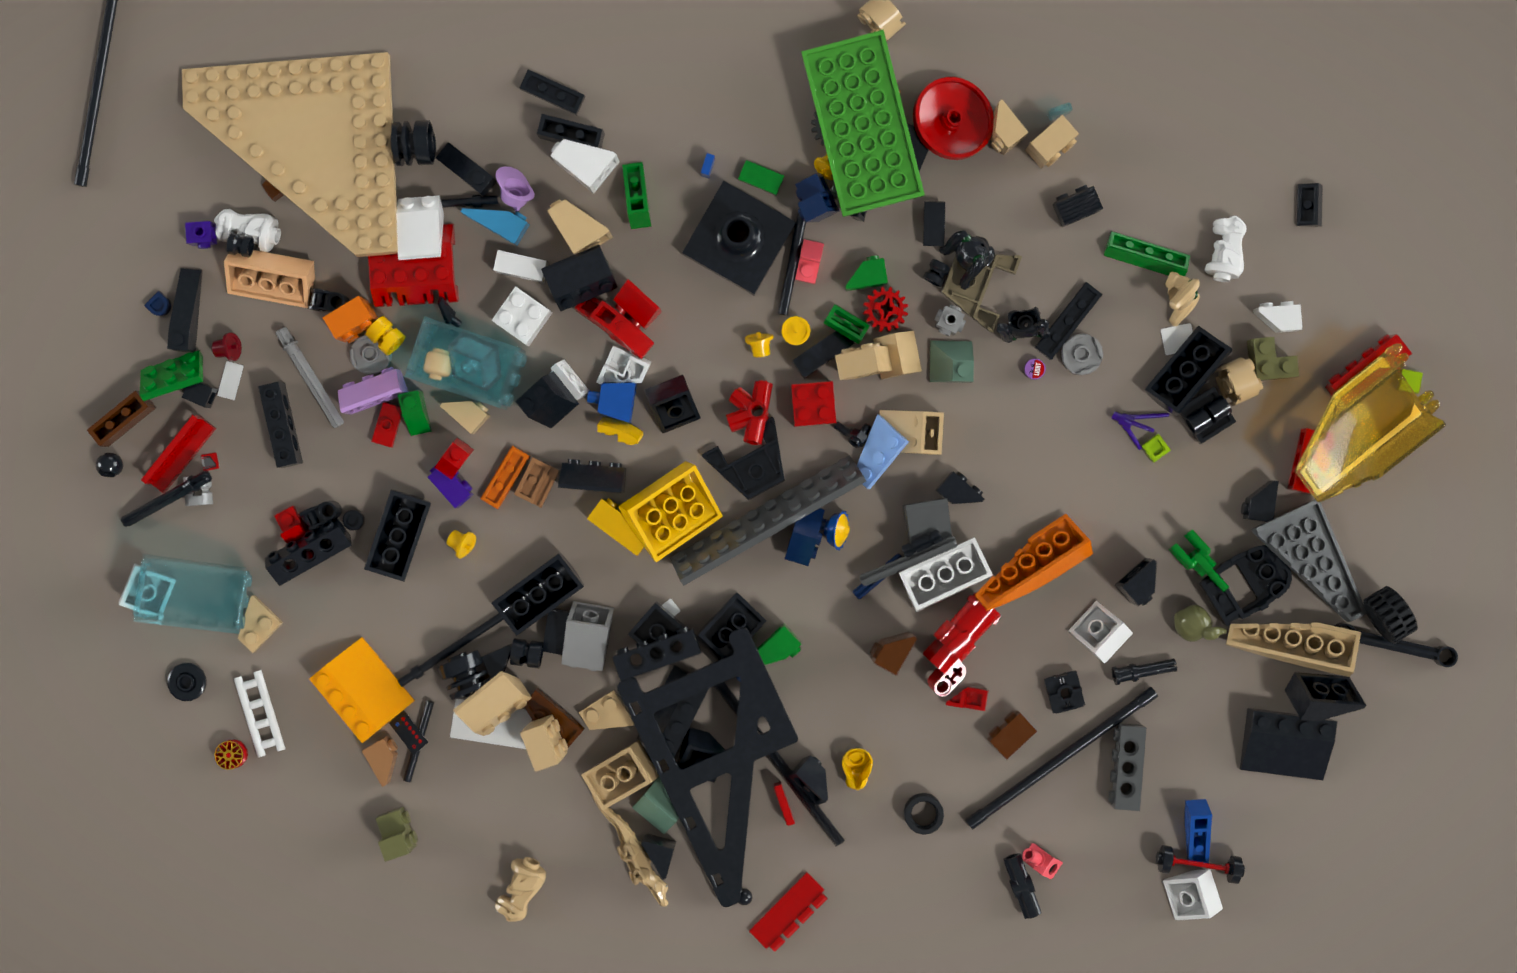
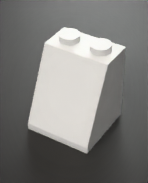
M563 139L561 143L558 141L551 149L552 154L550 155L557 165L593 194L620 162L617 155L612 151Z

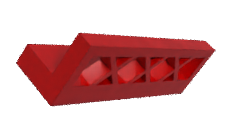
M192 415L141 481L145 484H152L160 492L165 493L216 428L203 417Z

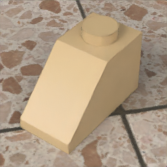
M473 401L448 402L440 405L442 409L471 434H475L490 417L487 413L489 409L480 401L478 403Z

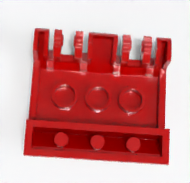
M443 224L441 257L399 260L398 254L368 256L370 290L375 307H385V302L387 307L392 306L393 297L391 293H397L400 306H405V297L407 305L426 304V297L428 304H433V290H438L439 298L443 297L446 302L447 297L449 303L459 301L458 286L455 285L454 224Z

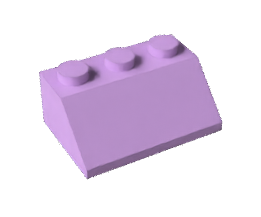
M390 367L382 370L381 375L374 376V374L363 377L362 382L355 384L353 381L342 385L343 389L338 390L341 413L352 415L398 398V394L407 393L408 389L401 370Z

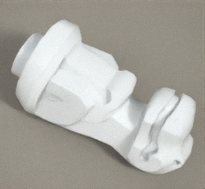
M224 209L214 219L216 237L222 242H227L231 233H237L240 237H253L254 244L258 245L260 251L269 252L274 244H278L281 237L278 219L269 214L243 215L231 209Z
M1237 216L1216 219L1213 222V232L1222 235L1223 240L1214 242L1215 251L1212 255V262L1206 264L1205 272L1213 275V279L1216 281L1230 282V279H1238L1244 270L1242 238L1247 229L1245 223Z

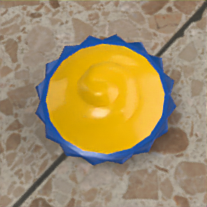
M846 511L833 514L830 520L826 521L824 527V535L827 537V542L840 551L850 531Z

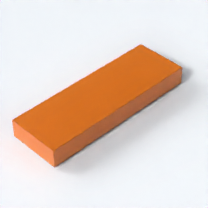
M511 446L480 499L499 509L530 456Z

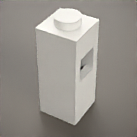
M498 250L493 271L545 283V277L541 269L549 266V263L545 260Z

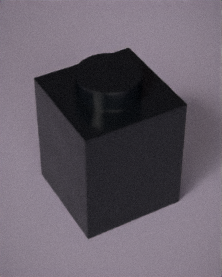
M200 382L182 388L183 395L181 398L202 407L211 408L219 389Z

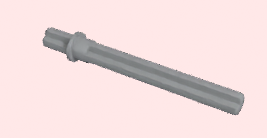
M286 327L280 328L276 331V335L283 345V351H287L332 427L337 428L341 426L344 420L299 349L298 341L293 339Z

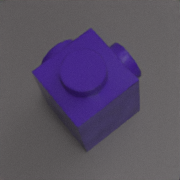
M211 221L185 223L186 244L198 246L199 249H209L211 245H217L216 224Z

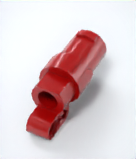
M976 593L967 598L968 602L950 621L946 620L933 634L936 639L922 653L937 667L928 678V686L939 696H947L965 677L966 667L962 664V661L976 647L974 644L992 624L996 625L1001 617L995 609L987 611L975 597ZM943 681L942 685L937 687L938 683Z

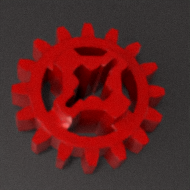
M881 287L879 293L874 289L872 291L873 297L871 295L866 297L869 303L863 304L867 308L863 315H868L866 323L871 321L873 323L872 329L878 326L879 332H882L884 328H886L887 332H890L892 326L896 330L899 328L898 323L903 324L905 322L902 316L908 315L904 311L908 304L902 303L905 296L899 298V290L893 293L892 287H889L887 291H885L884 287ZM884 296L882 302H874L877 298ZM892 299H894V300L896 301V303L898 304V307H896V306L894 305V303L892 302ZM887 303V309L890 311L884 316V310L881 308ZM872 312H875L877 314V316L879 317L878 320L874 317ZM889 317H897L893 322L887 323Z

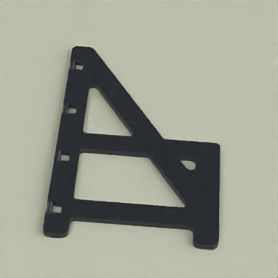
M745 627L730 633L729 641L734 649V653L648 692L642 691L637 679L634 677L620 681L617 686L618 692L631 715V719L686 830L698 859L723 907L737 904L741 898L754 762L798 741V735L752 636ZM739 677L741 684L734 746L685 768H680L658 725L654 713L731 678ZM636 701L641 708V712L635 714L631 703ZM760 717L766 718L770 726L769 731L764 733L757 731L758 719ZM665 759L669 767L664 772L658 762ZM725 773H729L731 775L725 846L719 849L690 790ZM691 816L696 823V826L692 827V829H690L686 818ZM717 873L720 874L723 883L717 885L713 877Z

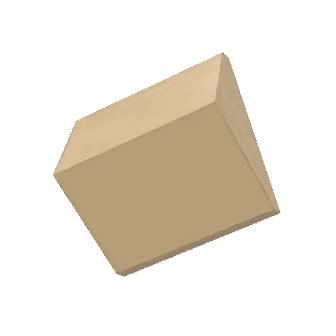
M914 331L893 333L873 339L874 344L880 343V346H888L893 370L880 373L881 380L922 372Z

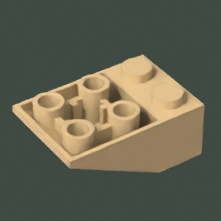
M896 410L879 411V415L909 441L900 453L942 455L944 413Z

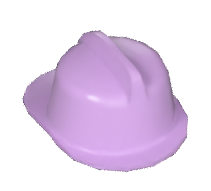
M504 166L496 171L495 177L501 188L500 197L506 205L511 206L515 211H519L521 207L534 198L535 193L519 170Z

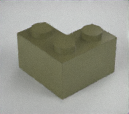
M1274 337L1255 338L1247 341L1248 358L1254 363V372L1261 381L1299 377L1297 356L1276 358Z
M403 807L383 813L375 818L382 836L378 844L385 862L409 854L417 846L418 838L416 832L411 830L409 824L411 822L410 815Z

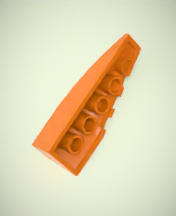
M1064 514L1032 535L1027 540L1028 543L1022 549L1019 548L1015 552V556L1009 563H1005L1001 567V571L996 576H992L975 594V597L987 611L1016 600L1044 586L1093 554L1091 540L1067 514Z

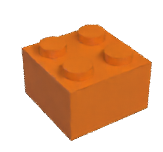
M357 296L322 318L336 340L351 343L359 338L358 334L367 331L372 323L378 319V316L367 299Z

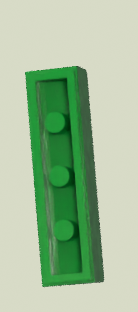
M1113 231L1110 232L1104 251V256L1167 276L1171 272L1185 276L1191 256Z

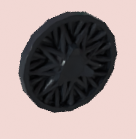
M181 663L175 666L167 678V687L170 693L181 701H192L199 698L204 693L207 685L204 671L193 663Z

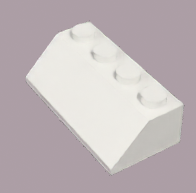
M975 537L959 544L954 549L899 572L916 612L993 576Z

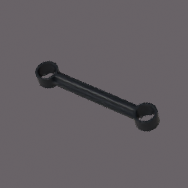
M1337 623L1335 625L1336 627L1347 626L1349 630L1361 632L1360 644L1431 659L1443 667H1452L1458 661L1457 651L1449 646L1442 645L1435 648L1404 640L1393 644L1381 635L1355 630L1352 625L1347 623ZM1449 649L1451 657L1446 662H1441L1439 659L1441 651Z

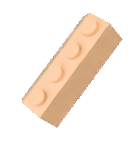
M253 250L250 258L243 257L238 253L236 255L228 254L225 258L227 294L308 308V305H310L312 295L310 288H313L315 280L314 261Z

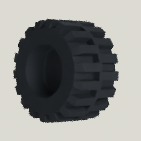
M1385 586L1363 600L1364 608L1368 613L1367 616L1377 631L1389 642L1396 644L1418 629L1416 618L1409 605L1391 587Z

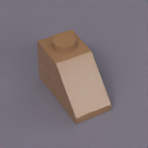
M388 736L362 750L382 787L391 781L398 755L396 743L393 739H389Z

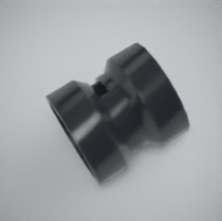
M231 233L227 240V253L232 255L238 253L243 257L250 258L254 249L253 237H240L238 234Z
M932 259L929 264L930 269L925 272L923 279L935 286L942 287L944 283L943 278L949 273L951 268L938 260Z

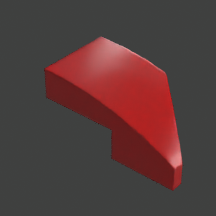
M967 687L948 700L946 705L986 711L989 690Z

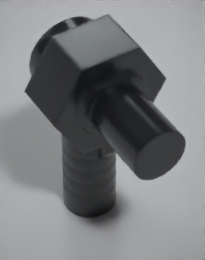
M838 421L834 429L849 437V443L853 447L858 448L859 446L863 447L868 438L866 434L871 430V426L865 423L860 430L856 428L849 429Z

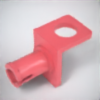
M1032 843L1029 848L1023 851V861L1042 876L1053 879L1063 864L1062 861L1052 857L1035 843ZM1055 864L1054 869L1049 872L1050 868Z

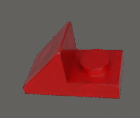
M294 506L274 515L283 532L280 536L286 543L293 540L296 541L307 532Z

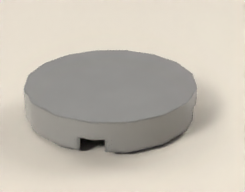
M364 334L357 338L351 346L350 360L359 372L366 375H377L389 367L392 354L385 355L378 348V343H373Z
M1088 334L1072 336L1064 343L1061 350L1063 365L1068 371L1077 375H1086L1097 370L1103 358L1101 344L1096 338Z

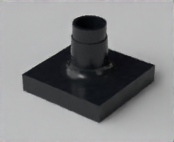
M723 181L682 254L755 296L796 222ZM734 225H744L749 228L750 234L745 241L735 243L728 238V229Z

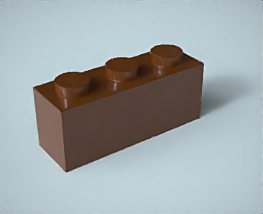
M134 391L88 428L87 432L99 446L109 447L155 410L156 406L150 399L143 401L140 397V391Z

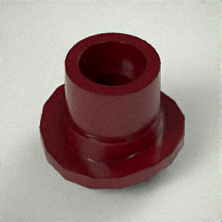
M225 333L223 339L213 341L212 352L215 357H226L231 362L239 359L242 345L236 334Z

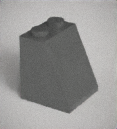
M947 498L903 505L909 544H912V541L920 537L929 536L935 530L940 532L942 540L952 536Z

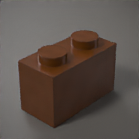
M1018 710L1015 713L1013 711L1004 718L1005 722L1000 727H994L989 732L990 736L987 738L1006 760L1037 732Z

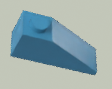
M462 208L461 213L516 246H518L530 226L526 222L527 217L517 211L513 214L509 211L468 208Z

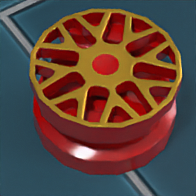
M239 740L224 741L215 750V761L222 769L232 770L246 762L248 750L245 744Z

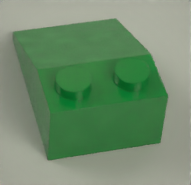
M783 623L757 649L764 664L767 665L787 659L789 656L793 658L801 651L800 646L802 643L788 626Z

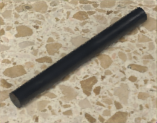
M426 700L418 727L423 736H425L434 702ZM420 750L414 756L412 753L410 754L403 781H412Z

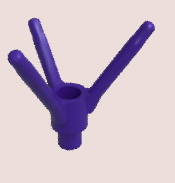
M1115 411L1112 419L1118 421V424L1123 426V429L1128 433L1136 447L1141 450L1142 446L1131 431V426L1133 425L1152 433L1155 430L1134 420L1169 417L1170 414L1128 415Z

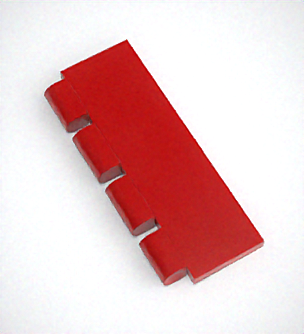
M806 872L749 932L766 949L770 947L776 952L786 942L781 934L783 933L789 939L800 927L795 920L798 919L803 924L815 912L810 905L812 904L818 909L828 899L822 893L825 889Z

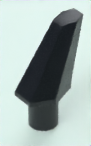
M440 297L438 306L445 324L451 323L458 328L462 321L455 316L456 312L443 297Z

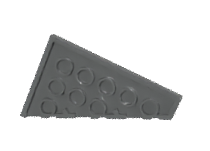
M1319 498L1311 500L1252 529L1253 534L1346 622H1352L1368 614Z

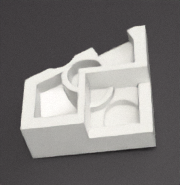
M614 344L596 383H642L652 361L646 358L641 360L630 351Z

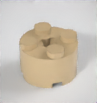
M869 0L859 9L860 13L857 15L862 24H867L871 28L870 33L884 30L886 41L906 24L900 21L903 17L890 0Z
M1240 357L1218 367L1215 371H1219V376L1215 377L1217 386L1225 399L1229 397L1232 401L1229 404L1232 406L1257 396L1259 391L1263 389L1262 381L1257 378L1254 372L1255 366L1251 359L1245 360Z

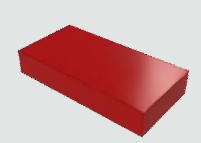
M782 782L774 783V790L785 822L788 826L795 824V819Z

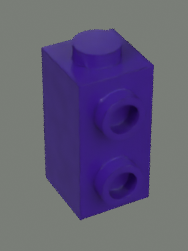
M434 467L430 470L429 480L454 508H459L474 495L471 492L472 486L465 479L462 481L457 476L459 472L451 480Z

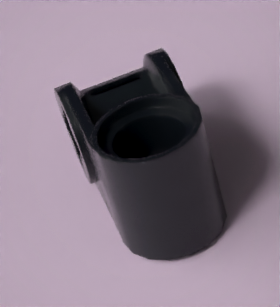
M310 288L312 295L307 309L332 312L337 309L335 301L338 298L342 299V305L350 300L347 296L337 292Z
M326 501L300 512L299 516L303 518L307 526L306 531L308 532L319 528L328 520L340 517L342 508L336 501ZM328 505H331L334 510L331 516L326 512Z

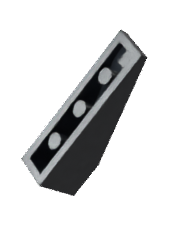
M180 269L168 330L167 349L196 351L202 270Z

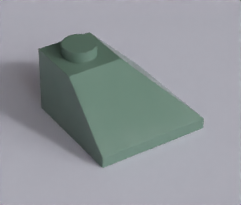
M930 341L929 382L972 383L974 381L972 341Z

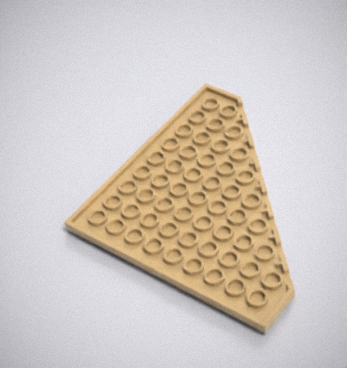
M388 52L182 69L183 109L191 117L197 120L356 257L398 254L395 161L390 141L393 111L390 55Z

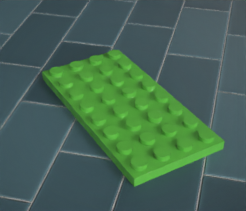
M884 30L801 51L842 216L845 217L925 196Z

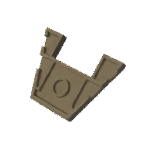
M955 255L942 294L986 330L994 333L1000 315L980 308L994 268L1015 275L1022 256L995 255L992 263L989 266H985L970 281L969 288L963 290L959 283L966 270L959 264Z

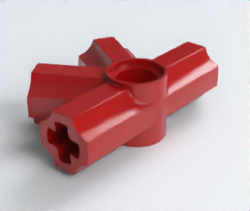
M762 380L755 381L752 396L739 387L735 389L729 398V402L739 410L726 415L732 433L746 428L743 440L745 443L762 445L765 425L769 417L768 409L773 388L772 383ZM756 410H763L761 416L756 417L753 415Z

